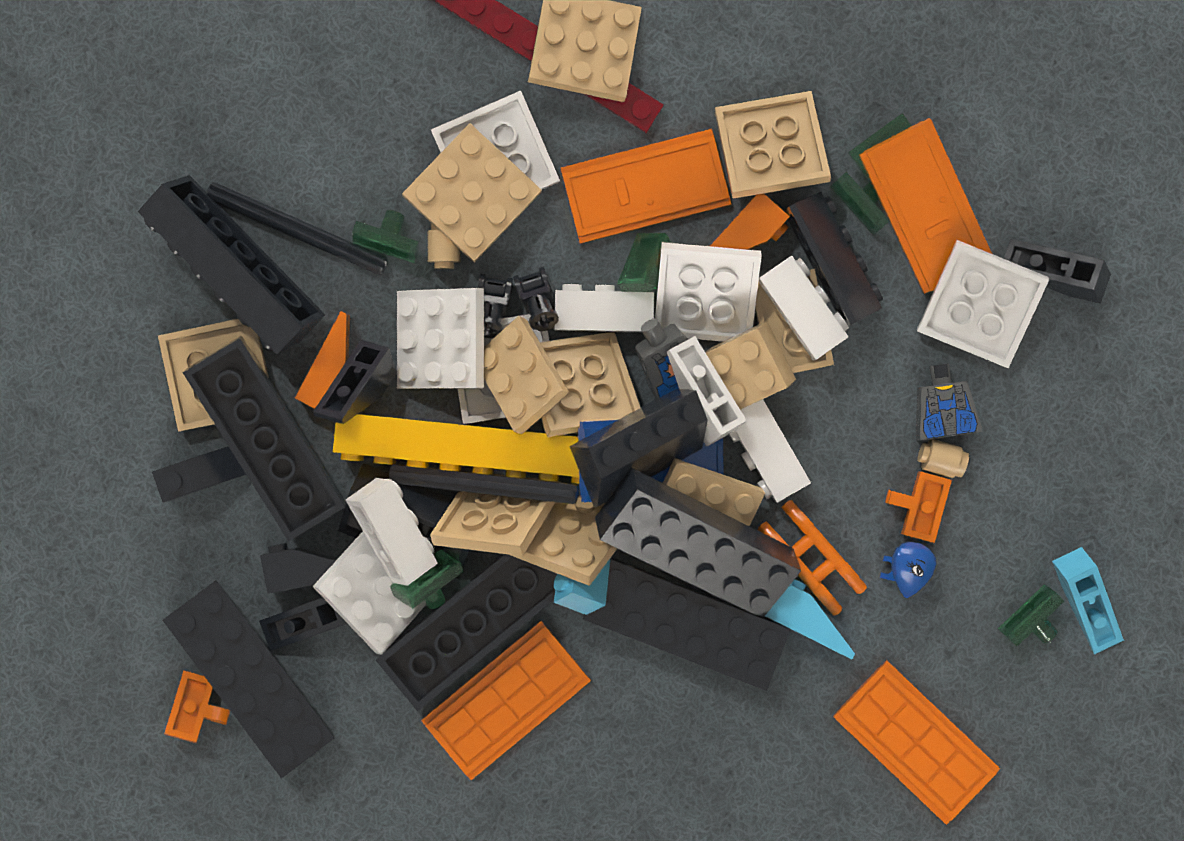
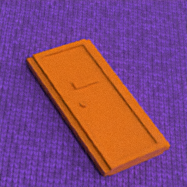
M930 118L859 154L924 294L935 290L956 240L992 254Z
M712 129L561 167L580 244L731 205Z
M541 620L421 721L464 774L472 780L586 686L591 679Z
M887 660L833 715L850 734L946 825L959 814L1000 770L981 749Z

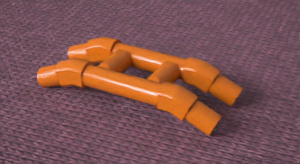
M789 500L782 506V509L805 534L792 546L801 568L798 577L833 616L838 615L842 611V606L821 581L836 569L856 594L863 593L867 585L792 500ZM767 521L758 527V531L788 545ZM815 545L826 560L811 572L799 557L811 546Z

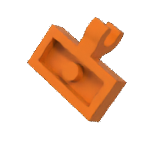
M918 471L911 496L888 490L886 503L908 509L901 534L935 543L952 480Z
M183 671L164 733L165 735L197 743L204 718L219 724H227L230 710L209 705L213 687L204 676Z

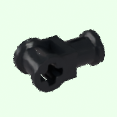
M544 266L540 267L538 272L523 277L513 276L521 303L524 305L526 313H530L529 323L531 328L538 331L552 329L558 323L559 317L558 313L551 306L554 305L553 292ZM541 316H545L546 321H543Z
M480 274L478 288L484 289V338L493 339L503 329L500 322L501 317H506L507 307L510 305L513 278H507L505 281L487 278L486 274Z

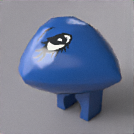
M916 542L902 543L895 548L892 557L884 556L883 561L892 564V571L890 573L881 572L880 578L895 581L902 595L905 598H909L920 591L933 576L936 567V557L923 544Z

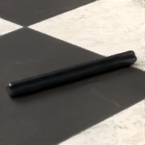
M212 182L207 189V196L218 205L375 274L382 275L388 265V259L382 255L216 182Z
M399 464L391 465L388 473L389 479L400 485L565 504H576L579 497V489L575 484L448 471L435 468L410 467Z

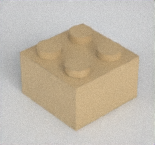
M767 321L715 345L705 352L740 410L788 388L796 380Z

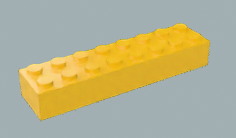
M357 414L344 424L337 422L335 424L333 452L341 453V460L364 461L365 455L374 456L373 463L393 465L396 464L397 459L407 460L406 466L426 468L429 467V462L440 463V470L461 471V466L463 465L473 466L472 473L492 475L494 474V469L506 470L505 476L525 478L526 472L539 473L538 479L547 481H558L559 475L572 476L571 483L579 484V469L569 447L578 442V436L559 435L547 437L546 433L525 431L523 434H519L510 429Z

